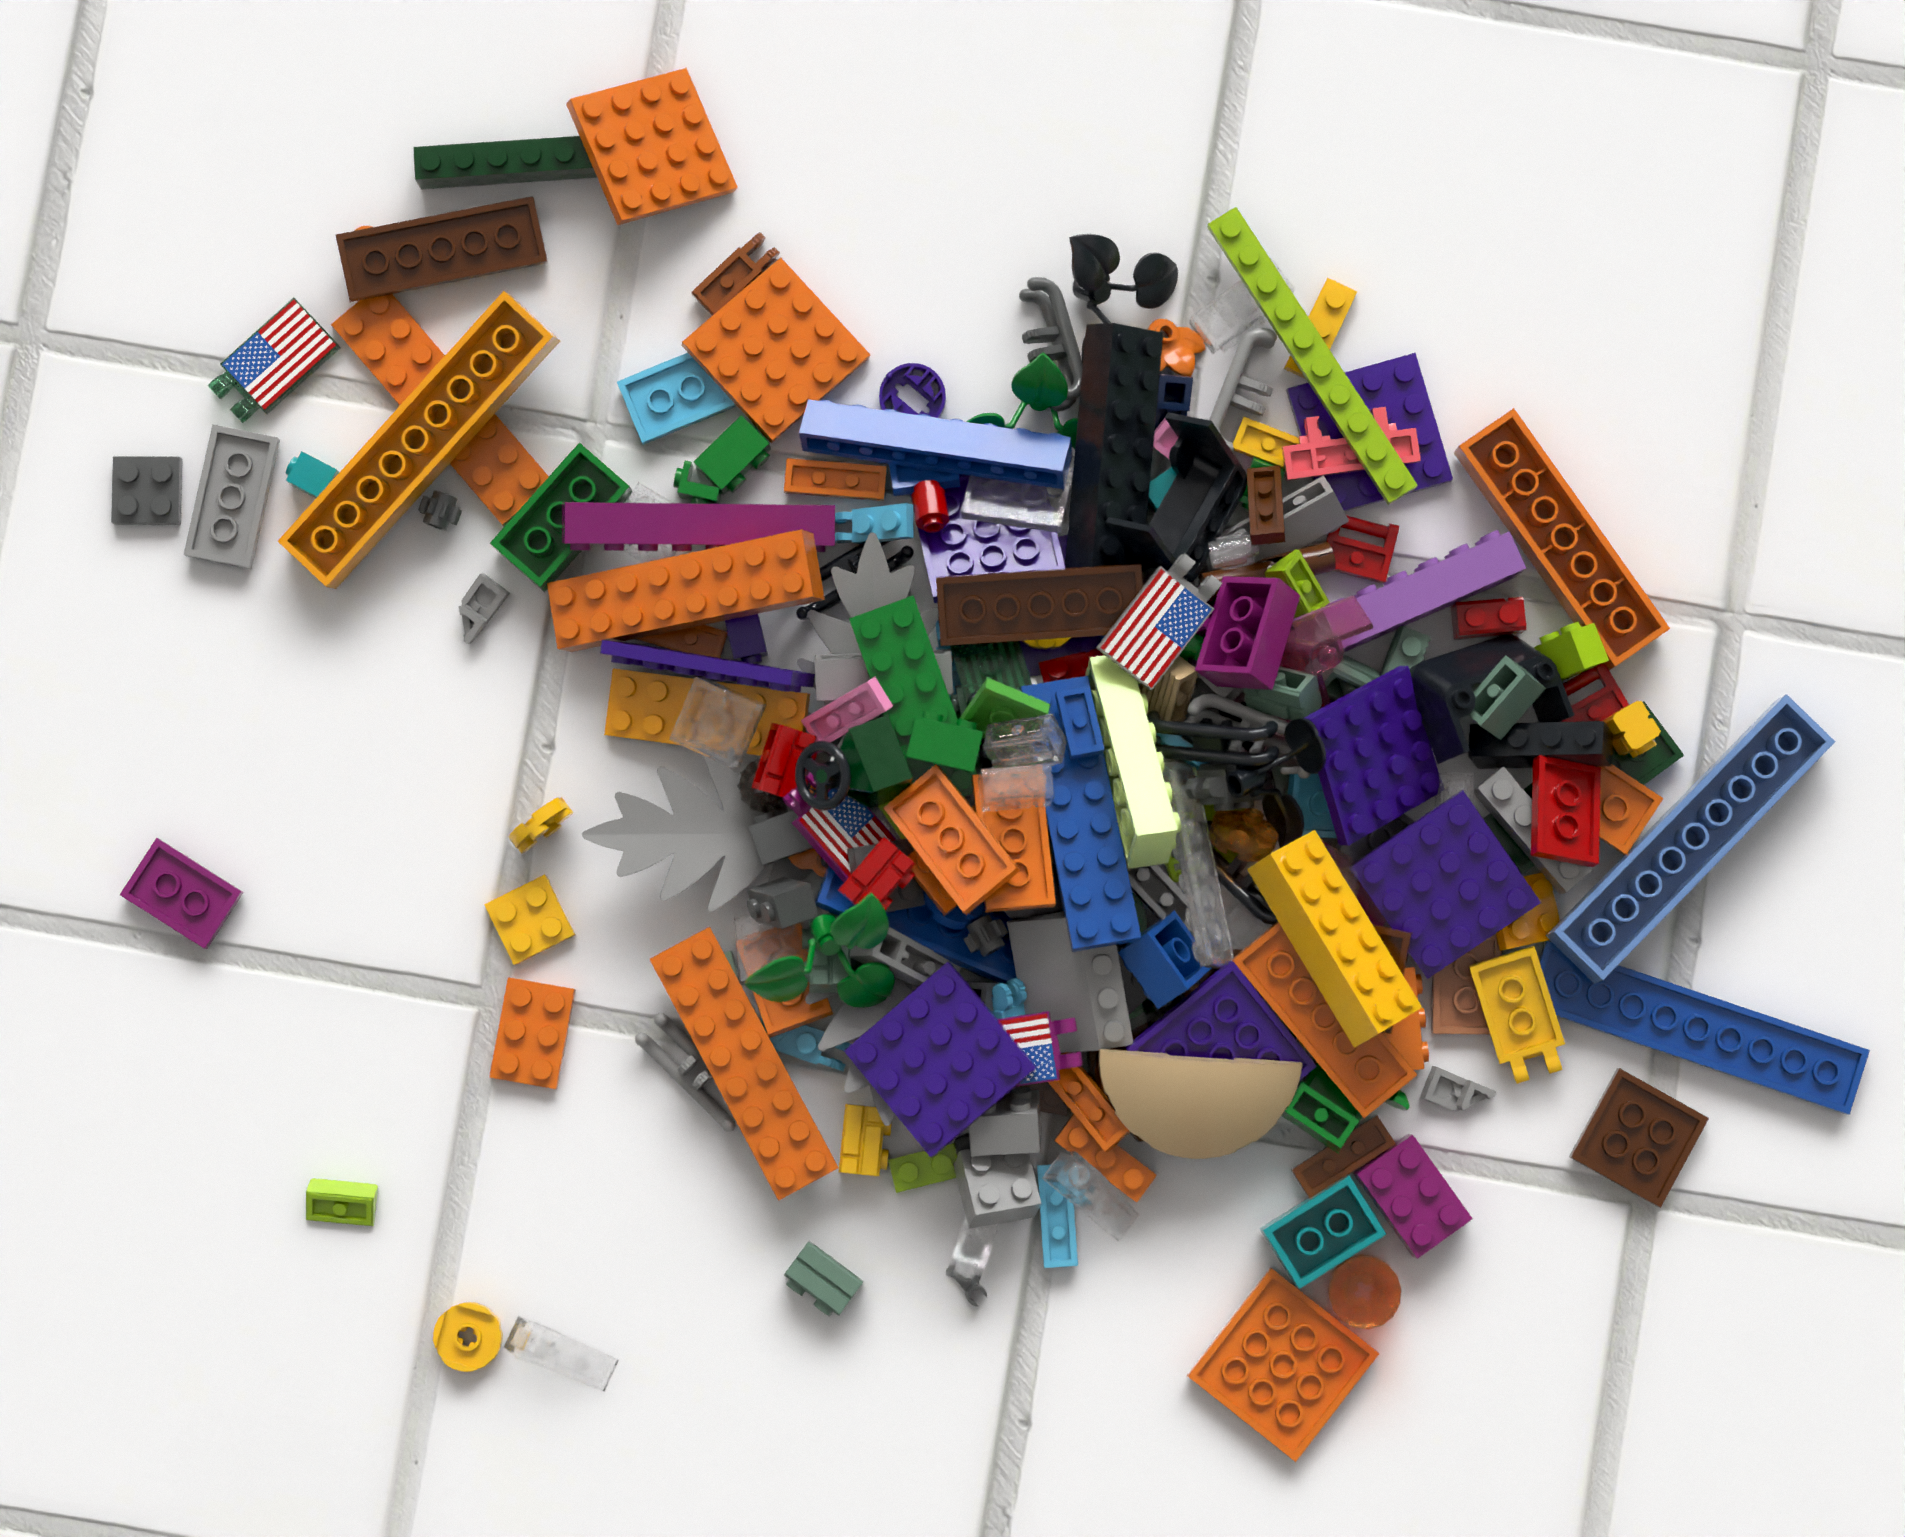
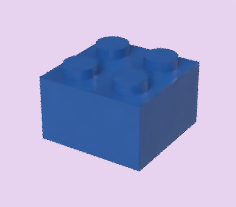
M1175 910L1141 933L1140 941L1130 942L1118 952L1123 959L1126 969L1133 973L1142 986L1145 996L1155 1004L1157 1009L1188 990L1214 967Z

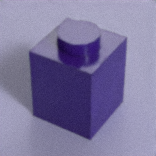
M754 614L725 620L734 660L753 664L763 662L762 657L768 656L759 615Z

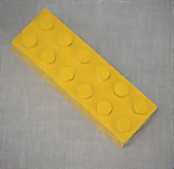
M1316 830L1274 851L1247 869L1354 1048L1422 1008Z

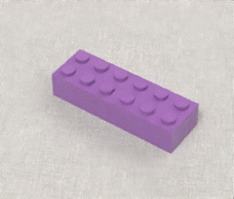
M1498 530L1479 538L1480 540L1475 543L1476 546L1469 548L1468 544L1461 545L1449 551V554L1444 556L1445 560L1439 562L1437 557L1419 564L1418 568L1414 569L1415 573L1407 575L1406 570L1387 578L1388 581L1384 582V586L1379 589L1376 588L1375 584L1357 591V594L1353 596V600L1347 603L1344 598H1340L1327 604L1317 623L1328 647L1338 651V654L1345 653L1393 632L1400 626L1409 625L1450 607L1456 602H1461L1516 578L1526 569V566L1510 531L1500 535Z

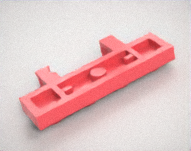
M1386 407L1372 408L1370 412L1403 463L1420 462L1416 428L1397 430L1396 423L1388 424ZM1319 416L1304 419L1306 436H1299V444L1282 447L1286 481L1365 469L1345 438L1331 440L1330 435L1322 436L1318 426Z

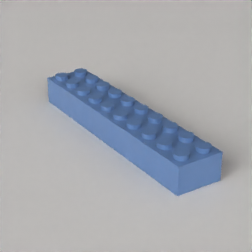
M1787 694L1777 699L1629 850L1627 855H1624L1550 930L1546 937L1594 984L1603 981L1812 767L1835 741Z

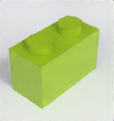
M1579 621L1560 628L1561 635L1558 631L1542 636L1539 638L1541 644L1533 647L1555 663L1562 681L1609 661L1595 623L1583 627L1580 626Z

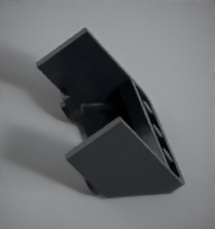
M1167 413L1165 419L1178 436L1175 445L1169 453L1171 467L1177 474L1149 525L1141 521L1130 522L1108 517L1105 523L1127 553L1155 569L1161 566L1168 572L1181 554L1185 553L1195 561V564L1183 578L1191 583L1199 575L1242 498L1247 486V474L1212 421Z
M1505 634L1412 666L1410 673L1417 709L1422 715V723L1437 763L1446 762L1470 751L1458 719L1471 714L1475 708L1476 699L1471 685L1483 682L1505 655L1527 670L1546 688L1532 704L1539 723L1560 722L1575 716L1555 663L1516 635Z

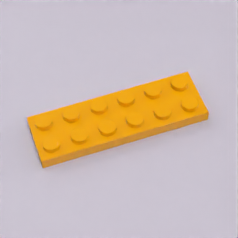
M613 668L604 735L761 756L771 723L781 724L806 732V728L801 720L808 716L810 694Z

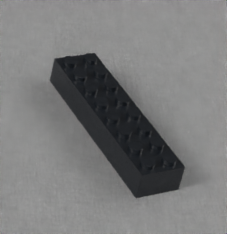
M1117 323L1086 324L1065 557L1066 568L1139 563L1143 566V561L1126 552L1105 522L1108 517L1130 522L1141 521L1146 523L1163 332Z

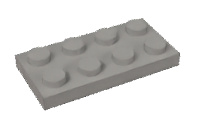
M212 424L185 545V556L252 570L280 444L279 438Z

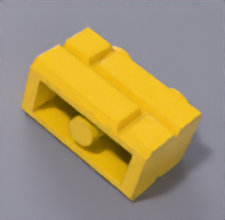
M1635 701L1603 720L1613 733V746L1619 755L1624 756L1630 753L1632 758H1635L1657 745L1654 738L1659 736L1661 731L1653 718H1648L1650 713L1642 701Z
M845 1104L838 1172L880 1176V1169L887 1170L889 1150L882 1149L884 1135H891L892 1123L889 1126L884 1125L876 1107Z

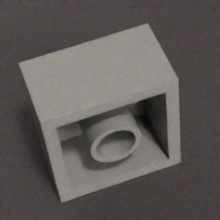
M1028 1087L1014 1088L970 1125L971 1156L1040 1153L1042 1124L1039 1090L1031 1091V1088Z
M971 1149L959 1152L953 1166L969 1229L1035 1217L1042 1203L1029 1153L971 1156Z

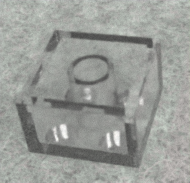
M695 677L669 740L725 766L741 767L766 704L708 678Z

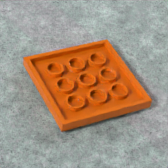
M687 68L571 98L566 104L617 225L733 193L738 188Z
M781 257L683 340L681 345L771 443L804 416L808 399L822 400L865 363L871 355Z
M1270 1267L1187 1376L1296 1462L1380 1353Z

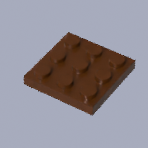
M1617 1068L1569 1158L1661 1208L1709 1118L1621 1068Z

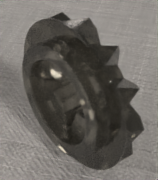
M760 759L749 762L746 768L740 772L741 777L737 785L740 789L741 800L750 807V810L762 813L780 809L785 804L782 797L770 793L767 795L765 792L754 793L756 789L751 788Z

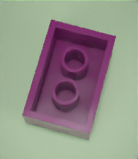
M1223 576L1222 585L1218 591L1195 671L1217 687L1272 690L1300 595L1279 578Z
M1413 1134L1405 1135L1394 1146L1373 1158L1353 1173L1414 1258L1418 1259L1473 1219Z

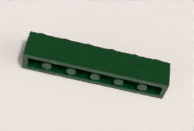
M580 136L413 147L415 180L420 189L597 178Z

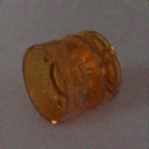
M1359 1254L1348 1258L1335 1267L1329 1279L1328 1295L1333 1310L1343 1322L1354 1328L1372 1329L1384 1325L1395 1315L1400 1305L1401 1286L1397 1275L1385 1261L1373 1255ZM1362 1281L1365 1285H1373V1289L1369 1291L1371 1297L1366 1300L1363 1296L1356 1297L1354 1294L1359 1290L1357 1284Z

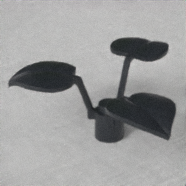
M1080 234L1069 238L1072 250L1073 293L1077 298L1087 301L1086 307L1092 310L1103 323L1111 322L1097 307V304L1106 302L1111 295V290L1136 291L1137 304L1146 309H1154L1163 305L1172 295L1177 284L1178 268L1177 264L1166 255L1155 252L1144 255L1134 268L1133 279L1135 285L1115 284L1109 282V274L1117 269L1120 262L1117 245L1111 239L1097 234ZM1084 337V340H1083V343H1082V353H1081L1082 364H1083V356H1084L1085 337Z
M1240 702V704L1246 706V702ZM1219 710L1221 715L1241 723V718ZM1306 718L1294 719L1285 728L1284 737L1292 751L1267 765H1238L1235 770L1226 775L1228 790L1234 797L1240 798L1249 793L1252 798L1258 795H1265L1262 801L1263 812L1268 825L1278 840L1280 848L1302 836L1304 816L1293 796L1289 794L1282 796L1279 789L1260 788L1267 781L1266 771L1295 756L1300 767L1310 774L1318 773L1325 767L1326 750L1321 737L1318 736L1319 733L1316 726ZM1244 741L1242 746L1249 752L1254 742Z

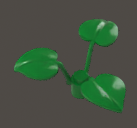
M1044 352L1020 369L1012 379V391L1022 402L1009 423L1005 424L1003 417L997 413L979 414L966 421L976 424L991 423L998 427L1013 429L1027 405H1030L1036 411H1044L1049 407L1054 427L1058 431L1056 433L1071 437L1072 447L1075 449L1078 418L1066 421L1063 426L1059 421L1058 412L1051 408V406L1061 405L1066 400L1068 395L1067 382L1056 364Z
M869 893L861 902L847 909L837 918L828 914L816 917L810 925L813 939L808 940L809 951L806 965H804L802 958L798 956L782 957L760 968L744 981L748 989L769 1001L786 1002L792 1000L807 988L808 981L805 975L811 972L815 949H818L825 955L837 953L845 971L849 975L837 984L838 995L844 1003L852 1007L866 1008L883 1002L891 995L895 981L891 969L883 963L870 962L861 965L854 971L841 946L853 949L856 945L861 949H871L880 944L887 936L889 930L888 918L884 907L874 894Z

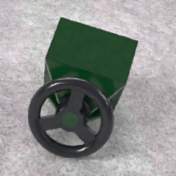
M888 715L849 728L840 748L826 741H818L808 745L801 752L795 767V782L799 794L809 806L824 811L839 806L846 796L868 808L879 806L896 798L911 785L913 779ZM817 752H827L834 757V760L818 764L811 756ZM806 769L813 774V779L817 784L816 797L808 789L805 778ZM828 789H837V793L828 799Z

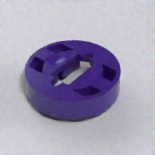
M907 363L897 366L886 374L879 390L881 410L887 409L885 404L891 398L893 410L900 413L918 415L916 411L896 396L899 391L895 386L900 384L904 387L907 383L928 401L926 406L930 411L928 413L921 411L919 414H927L934 418L941 417L945 408L946 392L941 378L934 370L923 364ZM914 370L924 372L921 377L911 375ZM934 382L937 383L940 390L935 397L931 387Z

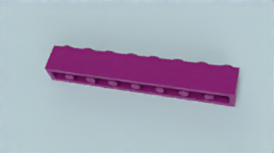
M562 502V543L570 544V550H591V544H604V550L624 551L625 544H638V551H658V544H672V551H692V545H705L706 550L800 529L814 533L817 552H826V546H835V505Z

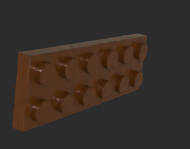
M533 196L335 235L350 302L547 263Z
M1141 563L936 577L941 646L1104 636L1142 589Z

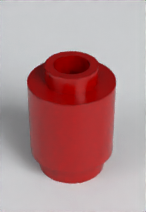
M924 480L917 483L911 496L916 526L929 533L938 532L949 522L945 490L935 480Z

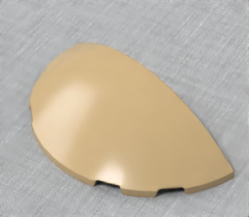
M1099 1049L1098 1062L1103 1090L1108 1095L1115 1109V1114L1122 1124L1133 1135H1137L1143 1141L1150 1144L1152 1148L1166 1154L1190 1159H1207L1228 1155L1252 1142H1256L1277 1123V1120L1284 1113L1287 1106L1290 1105L1297 1090L1302 1070V1062L1234 1058L1232 1060L1170 1056L1167 1053Z

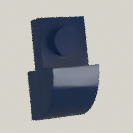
M1160 374L1155 429L1166 417L1167 413L1187 416V411H1190L1193 377Z

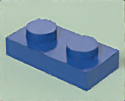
M1090 686L1056 691L1055 699L1070 760L1104 754L1105 748Z

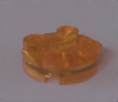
M1246 808L1244 811H1216L1209 831V839L1219 851L1227 854L1229 849L1232 852L1238 853L1237 859L1248 862H1258L1271 854L1275 849L1279 835L1274 827L1263 819V813L1254 808Z

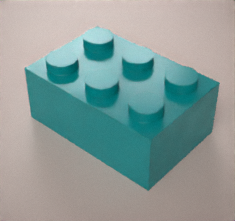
M1350 1175L1344 1176L1316 1195L1307 1198L1259 1228L1298 1289H1301L1386 1235V1232Z

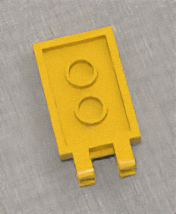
M1531 946L1469 965L1499 1064L1510 1062L1516 1083L1530 1080L1524 1060L1540 1055L1544 1057L1549 1074L1563 1070L1556 1047L1565 1045V1041L1535 947Z

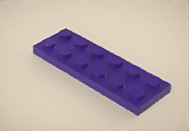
M602 640L600 650L601 654L612 655L611 662L639 665L656 670H669L685 675L705 676V678L714 680L734 681L738 684L763 686L786 692L801 693V687H813L815 678L813 673L628 642Z

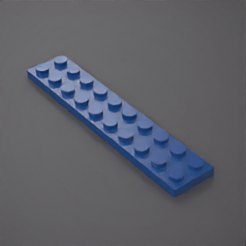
M1545 941L1539 962L1557 1017L1850 1115L1870 1050L1620 965L1603 981L1594 984L1554 943Z

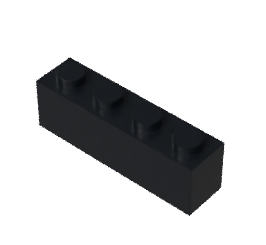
M1604 721L1515 723L1500 740L1479 724H1470V751L1468 752V757L1478 769H1499L1503 766L1505 768H1533V759L1539 755L1597 767L1611 766L1613 733Z

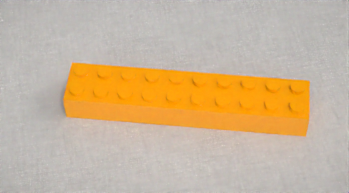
M503 291L282 535L278 542L326 587L337 589L558 345L560 340L514 297Z

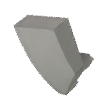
M484 573L479 574L461 600L462 605L458 606L465 631L463 637L467 644H471L510 594L509 591Z
M1432 1066L1420 1097L1455 1111L1457 1109H1468L1471 1107L1470 1105L1486 1098L1490 1099L1495 1096L1496 1091L1466 1080L1439 1067Z

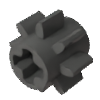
M434 490L431 498L423 495L418 509L420 513L425 514L422 522L444 531L447 530L449 523L457 525L462 513L460 508L455 507L458 499Z
M986 915L967 926L970 934L964 938V941L971 953L980 951L981 955L985 957L1005 946L1002 938L1008 934V931L1001 919L992 921L991 917Z

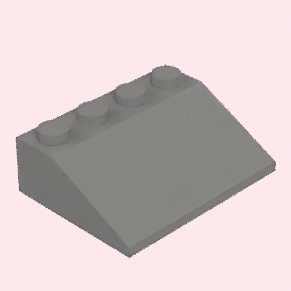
M1064 911L1007 921L1016 976L1025 984V991L1027 993V999L1023 1003L1025 1015L1050 1011L1051 1021L1074 1017L1076 1019V1032L1058 1034L1061 1053L1097 1051L1099 1049L1127 1046L1133 1043L1116 945L1072 952Z

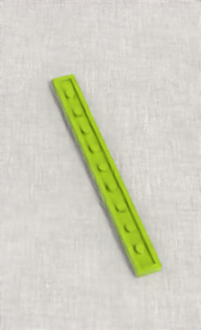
M1237 207L1208 223L1207 228L1387 505L1392 504L1416 489L1418 484Z

